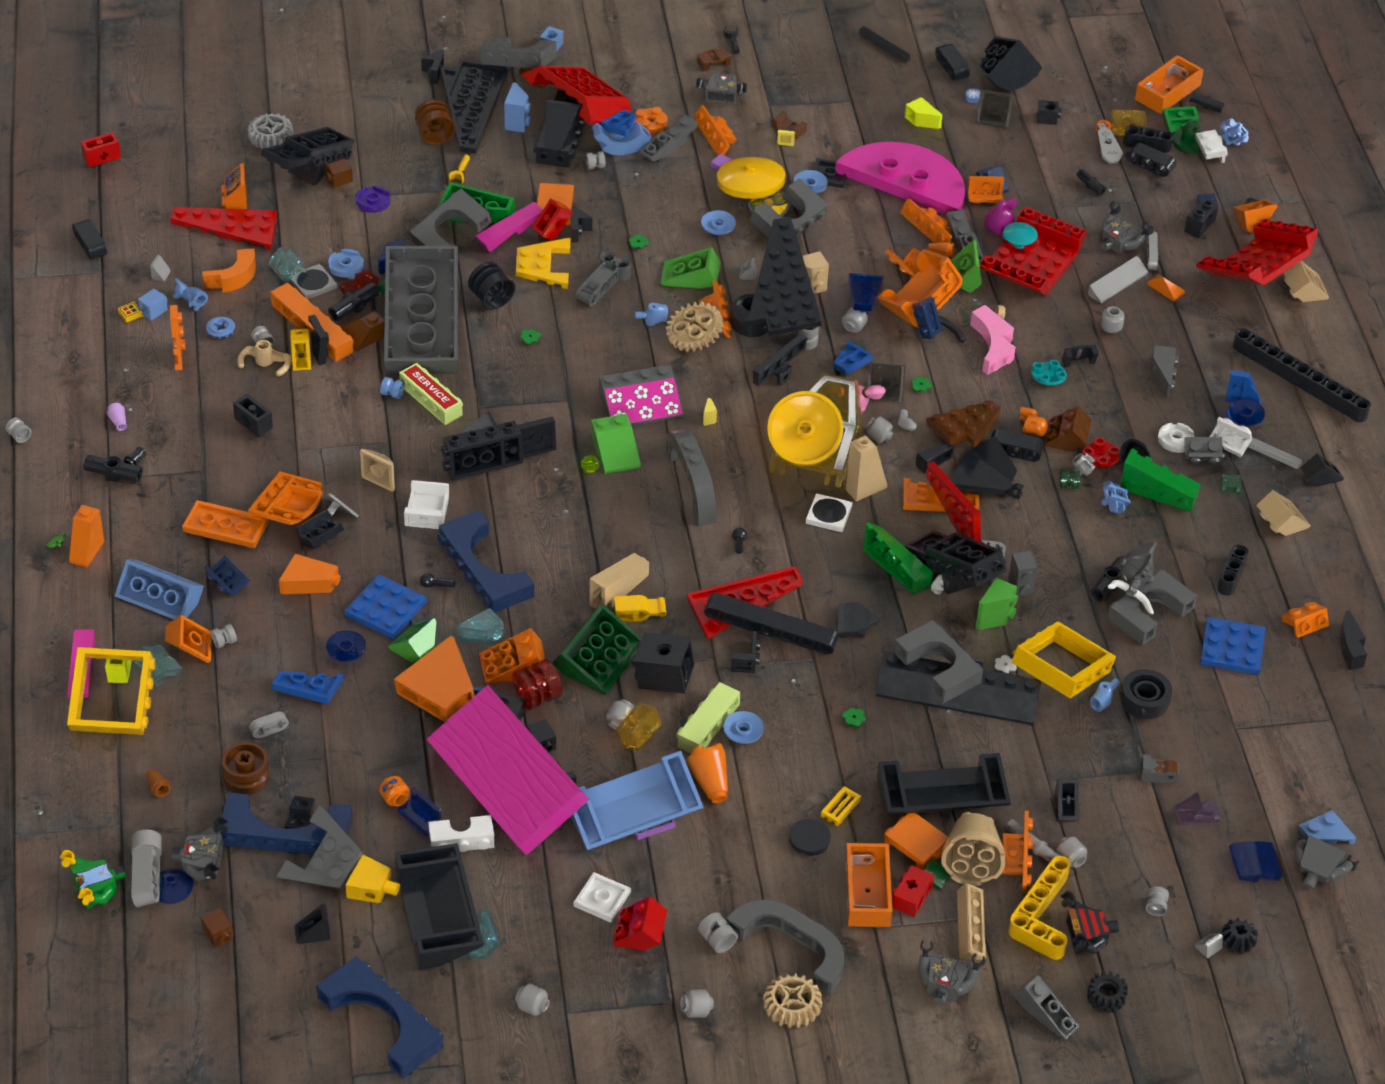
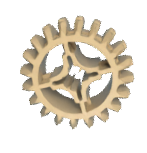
M787 973L785 978L779 975L777 981L772 980L770 985H767L763 996L764 1009L767 1010V1016L772 1017L773 1023L779 1021L780 1026L787 1024L790 1029L792 1025H796L799 1029L801 1024L807 1027L809 1021L814 1022L815 1017L819 1015L820 1008L822 1007V995L818 991V985H813L812 979L806 981L805 975L799 978L796 973L793 977H790ZM777 997L781 999V1005L776 1001ZM804 997L808 999L809 1004L805 1003Z

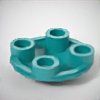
M1024 222L1008 224L1003 231V238L1013 244L1016 249H1023L1024 246L1036 242L1038 237L1037 230Z
M1058 360L1041 363L1034 362L1032 365L1031 375L1041 384L1058 385L1066 380V370L1060 366Z

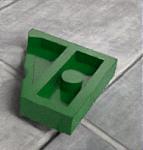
M1195 106L1163 108L1162 111L1167 131L1172 132L1173 135L1177 130L1183 128L1187 122L1194 120L1198 123L1199 121Z

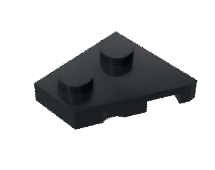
M316 315L308 316V321L314 328V331L310 332L312 354L318 365L326 364V356H328L327 342H329V336L323 330Z

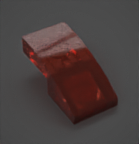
M370 270L357 273L354 280L340 283L339 290L343 294L348 291L356 292L371 282L377 285L380 283V279Z

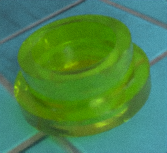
M593 455L585 456L581 461V468L586 472H595L599 469L600 463Z

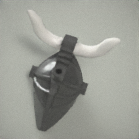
M1154 541L1142 544L1128 552L1120 561L1122 581L1113 580L1107 586L1109 589L1119 587L1126 591L1125 594L1128 596L1136 597L1150 614H1154L1150 601L1138 588L1146 582L1151 583L1154 580L1153 558L1157 543Z

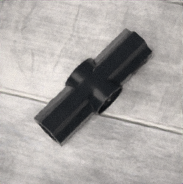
M371 282L356 292L348 291L340 302L328 308L329 314L334 321H338L353 311L359 313L364 309L366 303L379 296V290Z
M87 455L83 465L84 470L106 475V478L110 481L125 479L140 482L143 473V467L121 462L117 456L102 458Z
M1125 556L1117 557L1111 566L1105 568L1103 576L1091 589L1090 594L1094 600L1098 602L1105 601L1113 591L1118 589V587L1109 589L1107 586L1113 580H1122L1120 561Z

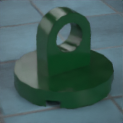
M1196 121L1187 122L1183 128L1174 133L1173 145L1179 151L1184 150L1190 154L1202 151L1196 140V133L1201 132L1200 126Z

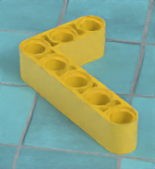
M1056 856L1051 860L1012 914L1008 929L1010 937L1054 960L1061 959L1064 956L1067 937L1062 932L1039 921V918L1067 881L1070 861L1064 856Z

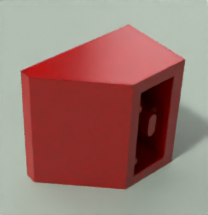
M650 896L620 909L612 944L617 947L643 951L659 945L667 909Z

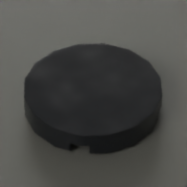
M800 820L790 829V844L800 854L802 852L806 853L807 856L819 855L825 852L830 844V830L823 822L818 820Z

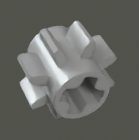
M1080 453L1072 460L1074 465L1072 470L1079 476L1082 474L1087 476L1094 470L1095 466L1092 463L1095 460L1087 453L1085 455Z

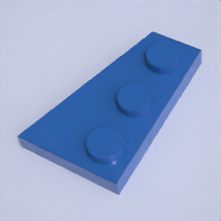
M280 671L272 682V690L329 704L343 681V674H336V677H326L325 673H317V676H306L304 672Z

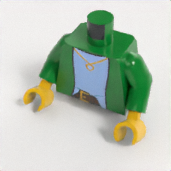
M64 850L60 856L63 859L61 862L63 867H68L71 864L72 879L79 892L78 898H82V903L87 909L97 904L105 905L117 893L115 881L125 878L122 866L110 870L105 860H84L74 857L73 852L70 850Z

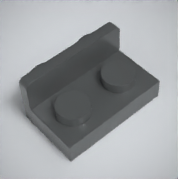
M1222 437L1184 438L1185 460H1190V463H1201V460H1208V463H1219L1225 457L1222 448Z

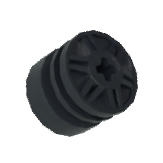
M494 262L480 264L473 270L468 279L470 290L489 309L503 307L510 301L515 292L513 280Z

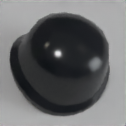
M1137 439L1125 441L1119 453L1121 465L1124 467V463L1132 448L1138 451V455L1144 458L1146 456L1150 457L1149 447Z

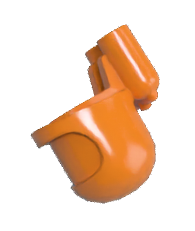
M1021 407L1020 421L1025 423L1023 434L1036 437L1044 436L1048 429L1047 421L1039 417L1035 409Z

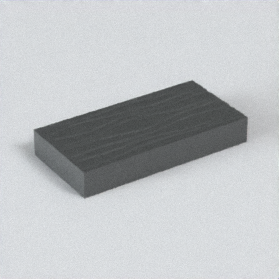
M386 246L385 374H399V372L415 363L425 368L429 374L458 373V246Z

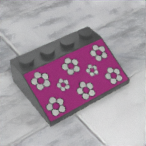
M670 365L599 376V394L608 417L627 414L631 426L684 418L675 377Z

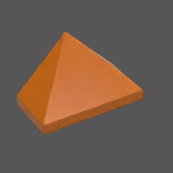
M1160 274L1147 281V285L1172 301L1185 294V290Z

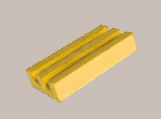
M844 786L821 811V817L823 819L825 817L828 818L827 821L830 823L833 821L834 825L838 827L861 801V795ZM847 794L848 796L838 805L835 811L831 814V810Z

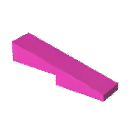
M533 202L477 234L476 237L479 243L490 253L515 232L520 235L531 226L543 209Z
M94 629L74 630L67 690L68 698H71L77 647L95 648ZM93 658L88 659L83 698H88Z

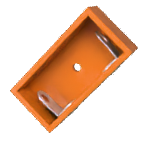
M1177 55L1137 84L1135 100L1162 114L1163 108L1172 107L1201 85L1204 69Z
M847 843L845 869L848 926L891 927L892 895L889 844Z

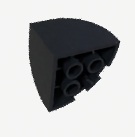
M999 36L992 38L984 50L986 53L984 58L982 57L980 60L981 72L994 85L1007 90H1016L1026 86L1039 75L1040 70L1043 68L1020 40Z

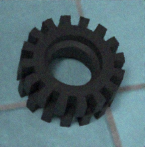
M1102 971L1101 976L1097 973L1095 978H1091L1087 998H1089V1004L1093 1003L1092 1007L1094 1009L1099 1007V1012L1105 1009L1106 1013H1110L1112 1009L1113 1013H1115L1117 1009L1121 1010L1123 1005H1125L1128 985L1125 983L1124 978L1119 980V974L1112 976L1113 972L1109 971V974L1106 975V972ZM1103 988L1111 989L1116 995L1106 996L1099 990Z

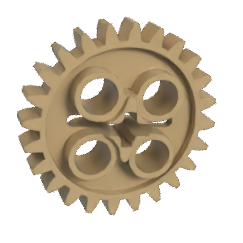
M702 301L699 305L694 302L693 306H690L688 303L687 308L681 306L680 312L675 310L676 316H670L672 321H667L668 326L666 327V335L674 348L678 347L680 351L685 348L686 352L692 349L695 352L696 348L702 350L704 345L708 348L709 342L715 343L714 338H719L718 333L723 332L721 327L724 324L720 311L716 310L715 306L711 307L710 303L704 305Z

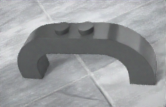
M690 429L669 432L666 437V450L670 460H680L692 490L693 515L697 525L703 526L716 523L717 508L714 487L709 469L694 434Z
M756 900L739 906L726 918L727 925L732 927L738 934V939L742 942L758 928L772 927L782 931L817 953L823 960V963L814 972L813 985H818L819 990L829 996L840 985L844 969V951L841 943L832 932L823 927L819 922L808 918L803 912L797 911L782 902Z

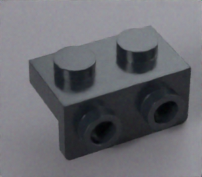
M324 510L296 526V531L301 544L317 548L328 539L337 537L338 533L344 531L342 523L331 520L329 511Z

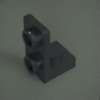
M753 631L752 654L732 653L731 672L755 673V665H759L760 653H756V650H760L761 638H757V631Z

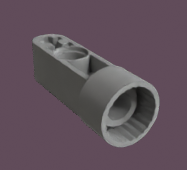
M140 830L132 836L131 895L133 903L137 908L159 902L162 837L153 830Z

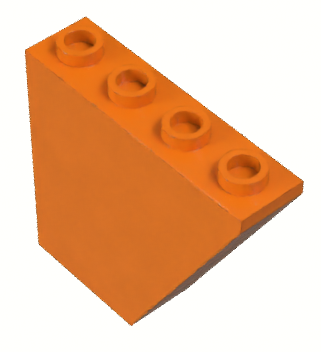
M453 636L448 637L394 679L398 695L445 723L475 696L471 680Z

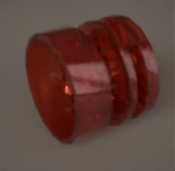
M548 659L534 662L531 668L525 666L522 670H515L512 674L518 697L525 698V707L528 710L543 705L544 700L551 702L558 699L563 694L559 675Z

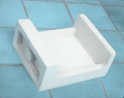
M412 480L408 507H405L404 511L405 526L439 529V525L444 524L449 501V484Z

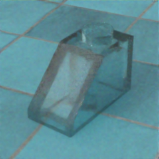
M491 608L457 625L458 639L460 641L489 644L504 636V622Z

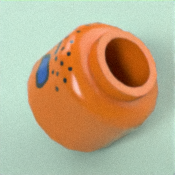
M391 776L384 779L379 787L380 795L389 806H402L407 802L410 795L408 786L399 776Z

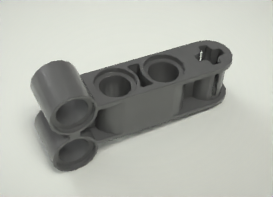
M603 252L600 255L601 265L579 286L575 293V300H581L592 307L618 280H629L631 277V261L628 258L617 259L614 252Z

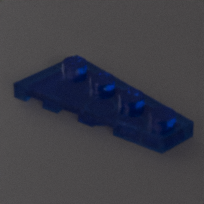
M849 273L848 282L853 310H858L861 313L872 311L884 276Z

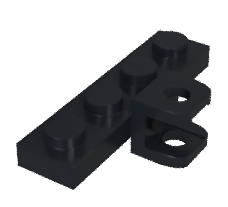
M803 334L798 335L796 338L791 339L784 347H781L775 354L769 356L762 364L757 365L753 370V384L759 386L773 375L777 376V383L779 385L787 382L792 373V366L788 363L806 350L807 337Z

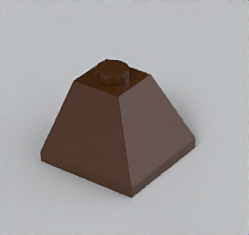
M373 311L341 326V329L352 337L354 341L353 349L359 351L385 337V320L377 312Z

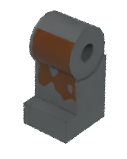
M1143 754L1140 766L1141 781L1174 783L1179 780V763L1174 759H1151V755Z

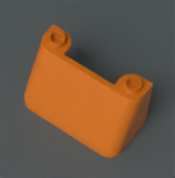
M923 249L915 260V265L919 271L897 294L893 290L886 289L877 297L884 307L911 326L917 328L919 326L914 316L913 304L928 297H933L938 311L962 285V277L949 257Z

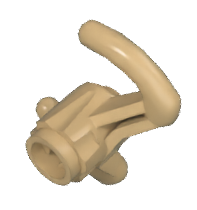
M260 340L255 346H246L240 352L237 359L239 368L244 367V359L247 355L255 357L256 363L260 366L271 365L273 361L285 362L276 371L278 377L286 373L292 363L291 355L273 350L272 344L267 340Z

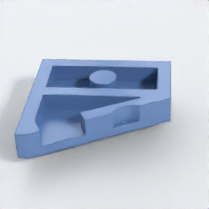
M1333 810L1300 824L1298 831L1305 839H1308L1309 835L1328 844H1336L1337 841H1348V844H1354L1356 841V837Z

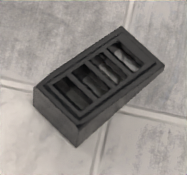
M945 444L917 453L916 467L925 474L928 471L927 463L935 462L938 466L952 458L954 445Z

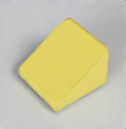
M778 130L777 145L794 146L795 131Z
M711 398L707 399L704 409V426L715 424L717 420V409Z

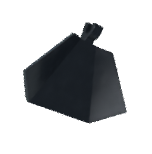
M996 436L968 451L949 478L961 492L994 493L1003 497L1009 494L1020 499L1023 494L1021 491L1024 488V485L1019 483L1012 485L1017 469Z

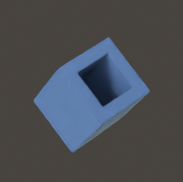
M152 289L138 298L142 314L151 321L168 310L166 296L156 289Z

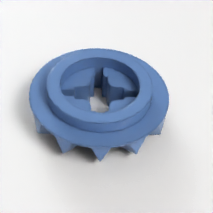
M216 317L207 323L206 330L208 335H212L213 338H228V335H233L235 323L227 317Z

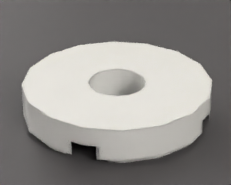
M1167 423L1160 428L1158 433L1159 444L1164 449L1176 453L1184 452L1185 437H1194L1193 430L1182 423H1177V425Z

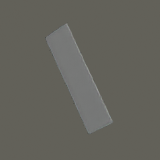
M1135 256L1089 286L1088 295L1101 304L1147 275L1148 270L1139 257Z

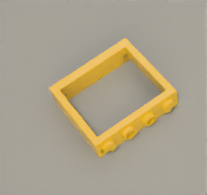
M1057 621L1053 625L1047 626L1045 630L1039 631L1032 638H1028L1021 645L1018 644L1016 650L1013 651L1012 663L1071 699L1110 673L1116 656ZM1055 642L1091 665L1070 677L1034 654Z
M77 647L67 721L69 729L71 731L144 735V728H147L148 724L146 712L151 706L149 690L153 689L151 673L156 667L155 658H153L151 652ZM89 658L143 661L135 723L80 720Z

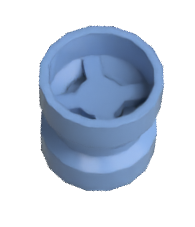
M385 377L381 383L380 393L386 396L390 394L393 398L400 399L404 392L405 384L402 381H393L392 378Z

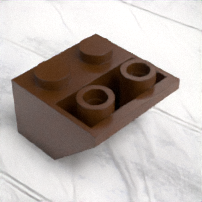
M1079 406L1068 409L1058 416H1053L1048 422L1044 445L1071 452L1085 446L1092 419Z

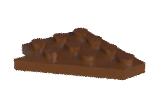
M987 400L978 405H968L963 409H953L948 413L934 414L933 417L926 418V423L949 445L968 441L975 447L1000 416L1001 408L995 402Z

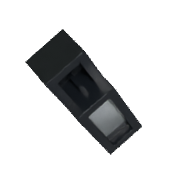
M1350 610L1345 612L1342 623L1340 643L1344 660L1349 670L1364 667L1367 657L1364 649L1366 637Z

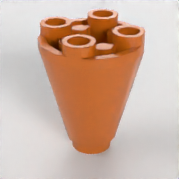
M714 744L707 748L703 746L695 747L692 749L693 754L686 759L687 767L707 797L712 800V803L725 801L728 798L726 752L722 744Z

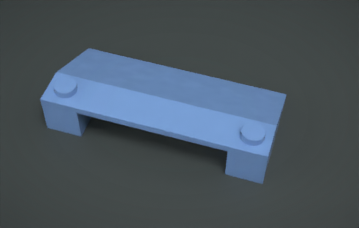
M678 751L662 757L660 763L589 789H586L585 786L579 787L589 800L571 816V819L588 851L698 811L704 807L682 752Z

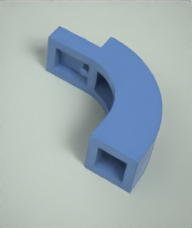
M639 122L632 127L627 137L611 133L598 123L592 126L595 133L593 135L599 142L601 149L612 155L635 153L652 140L649 130Z

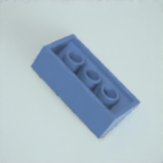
M126 559L115 597L171 619H176L180 615L188 617L199 603L204 586L142 561Z

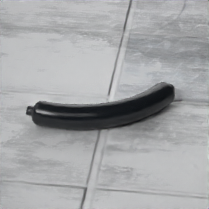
M939 316L941 325L953 332L959 342L963 343L965 336L960 329L949 320Z

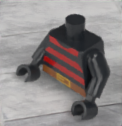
M1066 891L1061 895V898L1064 899L1061 901L1062 906L1069 907L1066 924L1075 954L1083 952L1096 954L1107 946L1109 934L1119 932L1118 921H1106L1104 912L1101 909H1093L1082 905L1075 900V896L1071 891Z

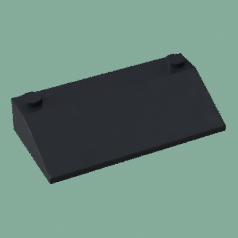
M1000 753L980 754L977 767L901 772L899 761L878 762L877 782L888 815L1011 805Z
M458 843L396 852L395 871L398 883L400 884V892L419 970L442 966L483 947L484 942Z

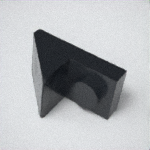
M444 50L437 51L421 59L422 71L428 72V76H431V83L438 84L441 67L444 66Z
M572 206L571 242H578V235H582V231H592V217L576 206Z

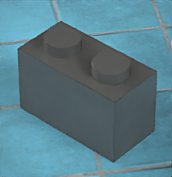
M1031 551L1012 553L1008 581L1018 586L1016 593L1018 596L1034 593L1038 567Z

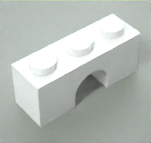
M491 815L470 817L469 829L462 832L453 830L449 820L428 822L431 847L458 843L460 852L494 848V831Z

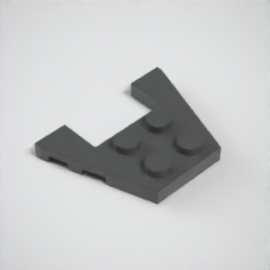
M319 805L310 822L327 832L306 869H302L286 860L277 877L281 880H292L299 883H309L342 890L363 852L327 811Z

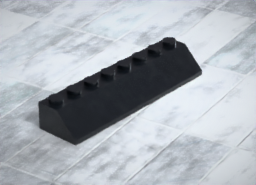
M884 651L876 696L1034 725L1041 680L983 669L980 684L942 703L931 691L932 678L953 666L952 663L919 658L905 665L895 653Z

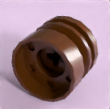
M436 99L428 100L417 107L415 121L423 141L431 145H440L448 142L453 137L455 124L447 105L443 101Z

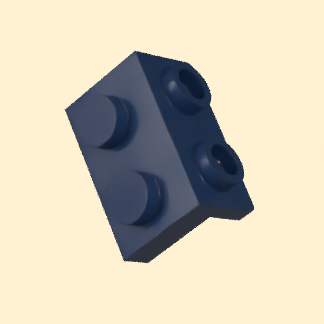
M928 297L913 304L914 316L917 319L918 331L922 338L933 339L935 334L943 331L933 297Z
M225 555L211 569L207 565L204 566L208 571L206 576L213 583L217 581L219 583L217 587L224 594L229 592L233 597L250 581Z

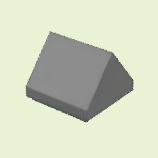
M754 258L749 259L741 266L739 278L742 280L755 281L756 264Z
M1208 934L1196 942L1194 946L1206 958H1209L1222 949L1223 936L1222 934Z

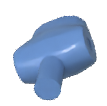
M650 303L646 311L634 312V318H645L647 326L666 322L668 317L667 305Z
M1114 678L1110 683L1104 681L1099 684L1095 694L1090 698V705L1095 711L1101 712L1111 704L1113 690L1120 684V681Z

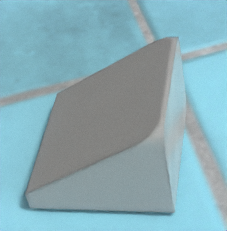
M157 255L150 265L153 280L164 282L171 272L160 255Z

